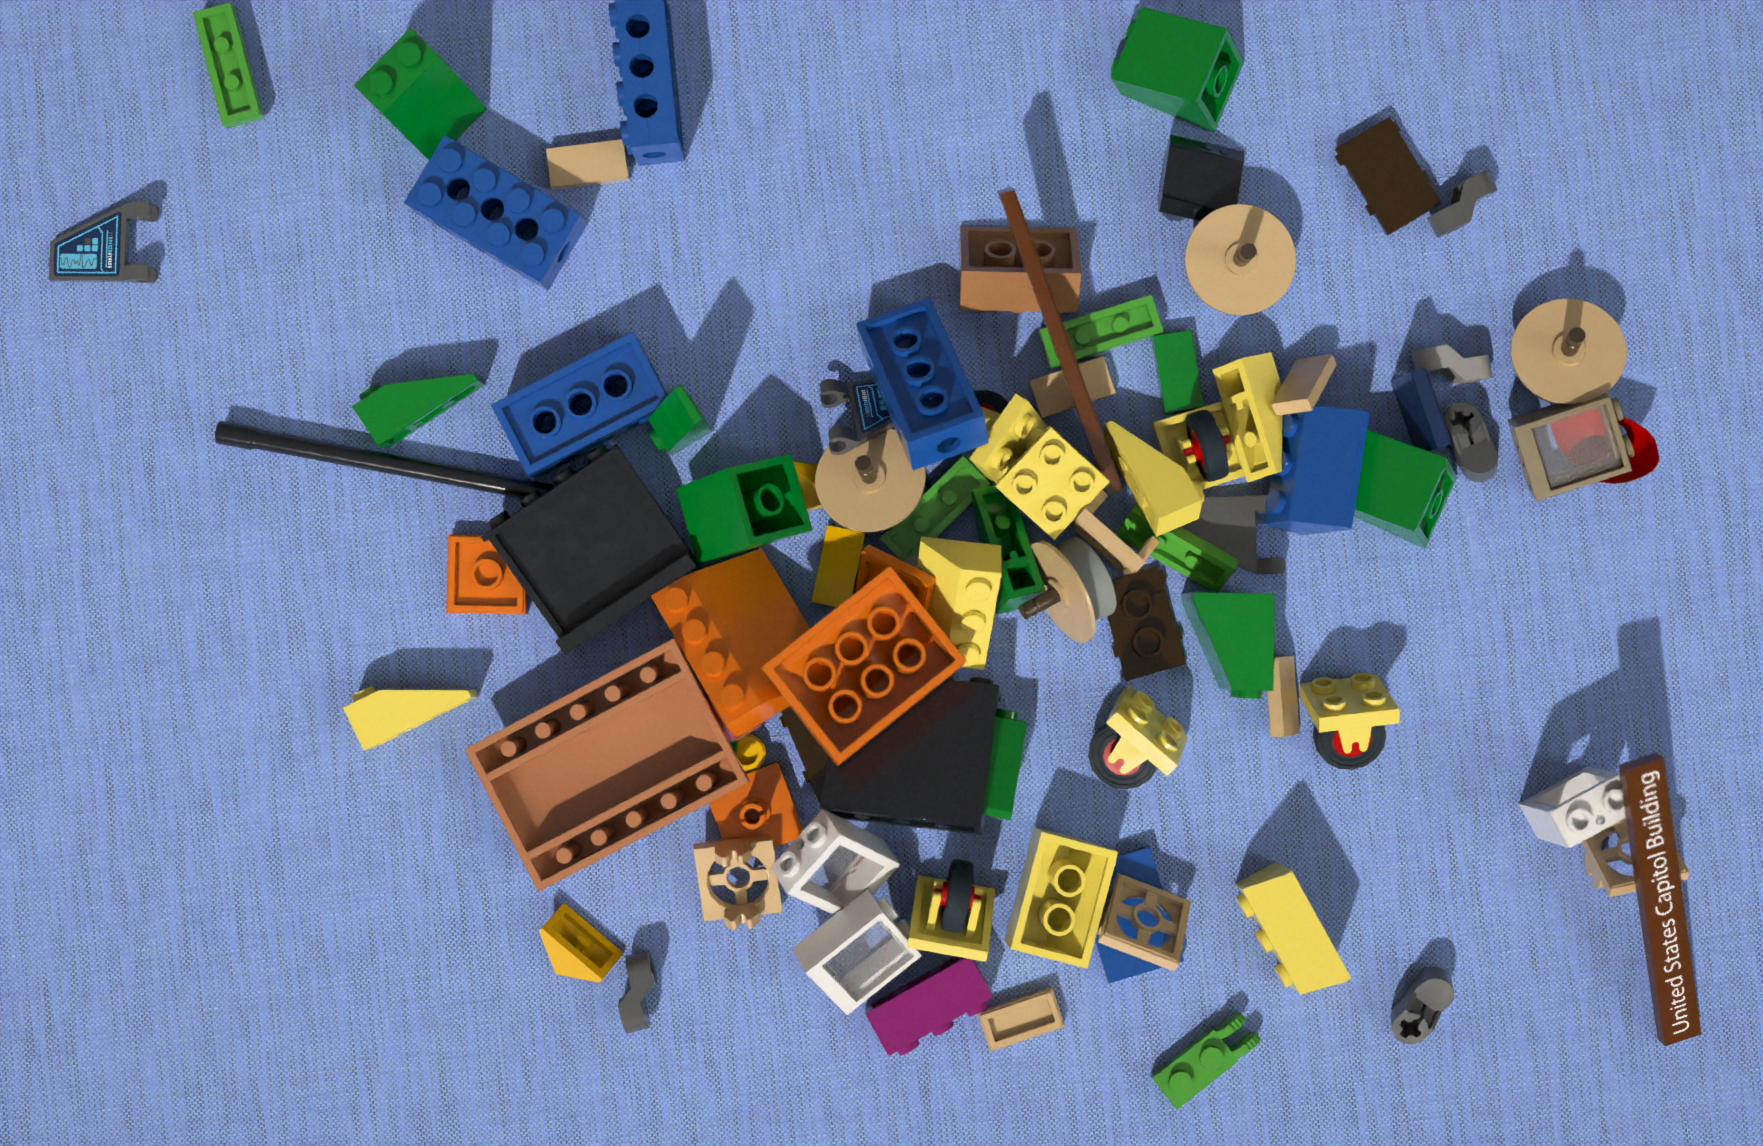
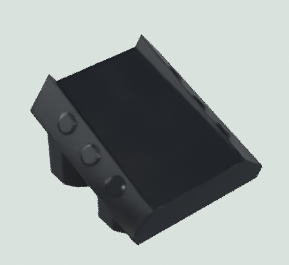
M1170 135L1163 158L1157 199L1158 211L1163 213L1168 220L1182 221L1188 218L1201 221L1208 214L1219 208L1236 205L1238 203L1244 152Z

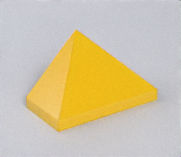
M565 903L560 906L539 930L555 974L600 983L624 954Z

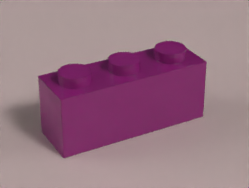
M955 956L865 1007V1015L888 1056L895 1052H898L901 1056L920 1045L918 1039L932 1032L934 1036H938L954 1026L953 1020L965 1013L969 1017L980 1013L989 1006L987 1001L993 998V995L976 962L973 959Z

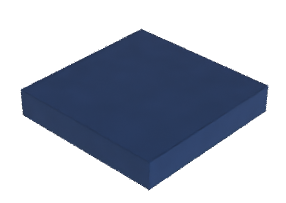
M1422 368L1410 372L1392 381L1391 384L1412 445L1426 451H1431L1451 444L1450 442L1452 441L1427 369Z

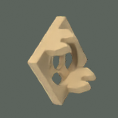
M1102 490L1069 526L1124 575L1136 573L1144 565L1145 560L1159 545L1160 541L1154 536H1150L1136 552L1126 545L1093 515L1095 510L1108 497Z
M1626 818L1581 842L1586 851L1584 859L1587 876H1593V888L1604 887L1609 897L1636 891L1634 876L1620 874L1607 864L1621 860L1632 865L1631 856L1626 855L1621 849L1623 844L1629 843ZM1616 833L1619 838L1617 846L1601 850L1602 842L1608 836ZM1676 848L1680 880L1685 881L1688 880L1689 870Z
M773 835L694 844L693 851L704 921L724 919L725 926L731 930H737L740 923H746L748 929L761 921V915L782 912L779 880L771 869V866L776 862ZM754 856L765 866L752 868L747 861ZM715 861L725 867L721 872L709 873ZM735 867H742L749 872L750 878L745 884L735 885L728 880L727 874L729 870ZM768 880L763 894L753 902H748L747 889L751 887L754 881ZM725 885L728 889L734 891L736 904H729L720 900L713 893L711 886Z
M1116 873L1112 880L1109 897L1105 902L1097 935H1100L1098 943L1175 971L1180 961L1191 901ZM1126 899H1144L1143 903L1135 907L1122 903ZM1156 905L1167 914L1169 920L1163 919L1162 913ZM1148 911L1155 917L1157 925L1153 927L1145 926L1139 921L1137 912ZM1116 915L1131 920L1132 925L1137 929L1135 939L1127 936L1121 930ZM1158 931L1167 934L1162 946L1155 947L1148 944L1150 934H1155Z

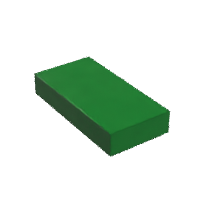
M1192 330L1152 336L1151 341L1163 414L1204 407Z

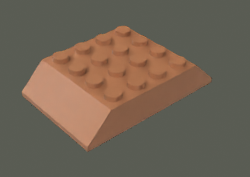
M675 638L465 749L538 892L750 782Z

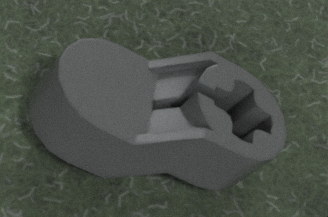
M1489 170L1476 174L1455 186L1450 206L1428 217L1437 238L1468 224L1472 219L1475 203L1498 191Z
M1465 402L1453 404L1445 412L1444 421L1452 441L1450 443L1456 463L1467 479L1473 482L1488 481L1497 471L1498 453L1490 439L1486 423L1474 405Z
M650 951L626 956V969L631 988L625 997L619 998L618 1005L626 1034L650 1028V1017L645 996L653 986L657 985L658 979Z
M1429 967L1421 971L1410 982L1403 999L1391 1011L1392 1031L1399 1041L1405 1044H1416L1434 1031L1441 1013L1454 999L1452 978L1446 970L1439 967Z

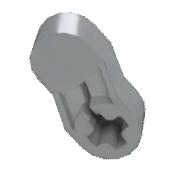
M1448 344L1411 352L1414 371L1425 368L1428 373L1441 372L1455 385L1492 378L1489 355L1463 358Z

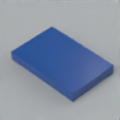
M1149 846L1117 855L1106 901L1116 873L1162 889ZM1126 899L1122 903L1135 907L1143 903L1144 899ZM1156 905L1161 911L1163 919L1169 920L1167 914ZM1148 911L1137 912L1139 921L1145 926L1153 927L1157 925L1155 917ZM1116 915L1121 930L1127 936L1135 939L1137 929L1132 925L1131 920ZM1160 931L1150 934L1148 944L1155 947L1162 946L1167 934ZM1096 935L1095 942L1108 983L1163 968L1098 943L1100 935ZM1181 952V956H1180V961H1179V962H1183V961H1184L1182 952Z

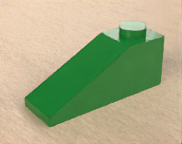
M475 374L385 384L382 387L377 384L359 395L361 401L352 407L376 444L382 448L389 449L485 384Z
M681 384L668 394L648 418L653 426L648 431V434L659 451L666 448L672 456L712 432L695 402Z
M995 485L974 489L971 495L979 543L1001 545L1002 574L995 608L996 614L1019 610V605L1045 592L1019 509Z

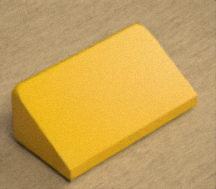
M827 525L811 602L838 607L853 595L865 532Z

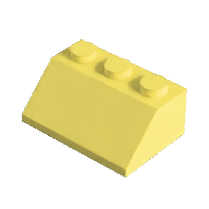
M921 536L916 568L936 577L929 615L967 660L962 667L984 670L1002 574L1001 545Z
M1034 826L1004 939L1009 948L1088 969L1118 851L1074 836Z
M1274 862L1235 884L1240 892V895L1235 897L1246 918L1253 916L1260 928L1254 932L1255 936L1266 953L1272 950L1279 963L1274 966V970L1285 988L1292 986L1301 995L1344 983L1351 979L1292 870L1278 862Z

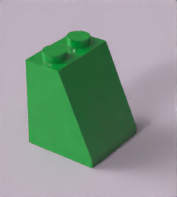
M1141 7L1136 19L1132 20L1128 26L1126 43L1121 55H1118L1113 61L1110 79L1121 95L1215 133L1244 60L1227 28Z
M411 28L353 85L428 160H430L444 135L456 141L487 110L444 60Z
M1367 430L1354 517L1426 549L1457 479L1448 458Z
M791 454L728 467L676 488L697 564L731 556L813 530Z
M1207 592L1181 594V602L1219 688L1230 690V697L1261 699L1262 691H1274L1275 594Z
M997 708L984 815L1006 820H1011L1027 726V722L1018 720L1019 712Z

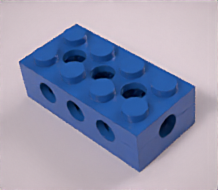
M615 0L613 3H608L611 27L615 28L616 38L619 39V42H612L615 66L619 68L620 77L623 78V81L616 82L619 106L623 107L624 116H627V121H620L623 145H626L628 155H634L639 166L685 161L671 14L668 1Z
M445 135L404 202L414 213L546 290L550 289L588 225L581 214ZM470 187L469 195L463 200L456 201L458 192L463 188ZM504 207L503 215L499 219L491 221V212L495 208ZM538 227V233L533 239L523 240V234L528 228Z
M930 297L855 323L862 353L912 470L989 443L984 413Z
M631 332L491 404L527 476L537 479L649 421L648 418L668 394L639 338L634 332ZM619 379L627 380L628 387L626 392L622 396L612 397L610 394L611 385ZM590 397L592 400L590 411L585 415H577L575 411L577 402L581 398ZM549 415H555L556 427L552 432L543 434L541 431L542 420Z

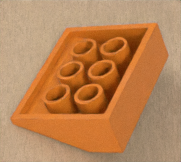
M762 548L684 575L651 595L725 726L736 739L790 706L761 667L807 632L810 626Z
M889 566L761 668L838 767L959 670L967 660L892 567Z

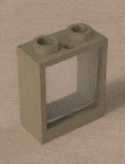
M1605 393L1579 404L1566 405L1557 403L1507 420L1529 492L1536 501L1632 471L1629 458L1634 457V450L1628 435H1621L1618 421L1623 420V413L1616 397L1610 398Z

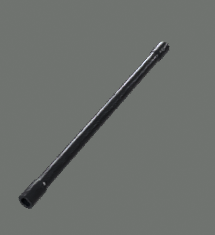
M219 421L215 431V442L221 445L248 450L259 449L517 498H523L537 488L543 494L555 486L554 484L259 430L253 426Z

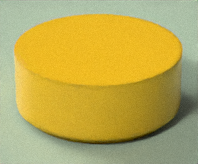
M749 733L737 740L738 749L736 756L745 773L757 770L766 758V746L763 740L756 734Z

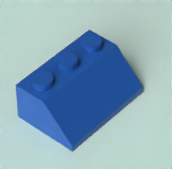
M1314 406L1312 411L1283 415L1282 472L1271 475L1269 494L1265 500L1266 513L1264 524L1300 535L1352 529L1370 412L1358 409Z

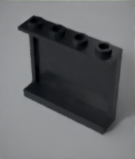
M602 444L585 456L588 462L577 471L570 466L551 479L555 486L543 494L537 488L518 501L522 508L509 516L506 510L496 515L486 523L489 530L481 537L484 542L487 540L491 542L558 636L556 643L564 654H567L649 599L651 595L673 583L697 566L696 557L617 444L610 449L605 444Z
M950 676L838 767L828 755L820 809H824L846 820L984 835L986 822L984 810L998 701L1001 702L999 685L993 684L992 680L982 677H972L967 682L954 680V677Z

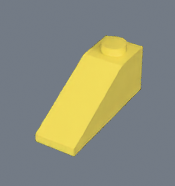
M1268 352L1240 358L1213 369L1247 483L1282 472L1283 415H1276L1271 405L1282 385L1272 353Z
M1114 421L1106 422L1104 424V438L1112 460L1155 536H1160L1199 519L1202 502L1204 501V494L1199 483L1195 479L1191 481L1182 466Z
M371 686L352 695L351 697L354 702L343 707L365 751L386 743L479 695L476 689H383L376 691L374 686Z

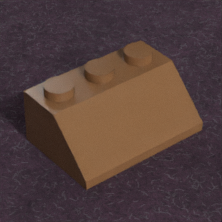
M960 226V310H971L974 312L1011 311L1014 313H1023L1025 311L1041 312L1010 227ZM1029 227L1059 313L1078 312L1082 273L1077 228Z

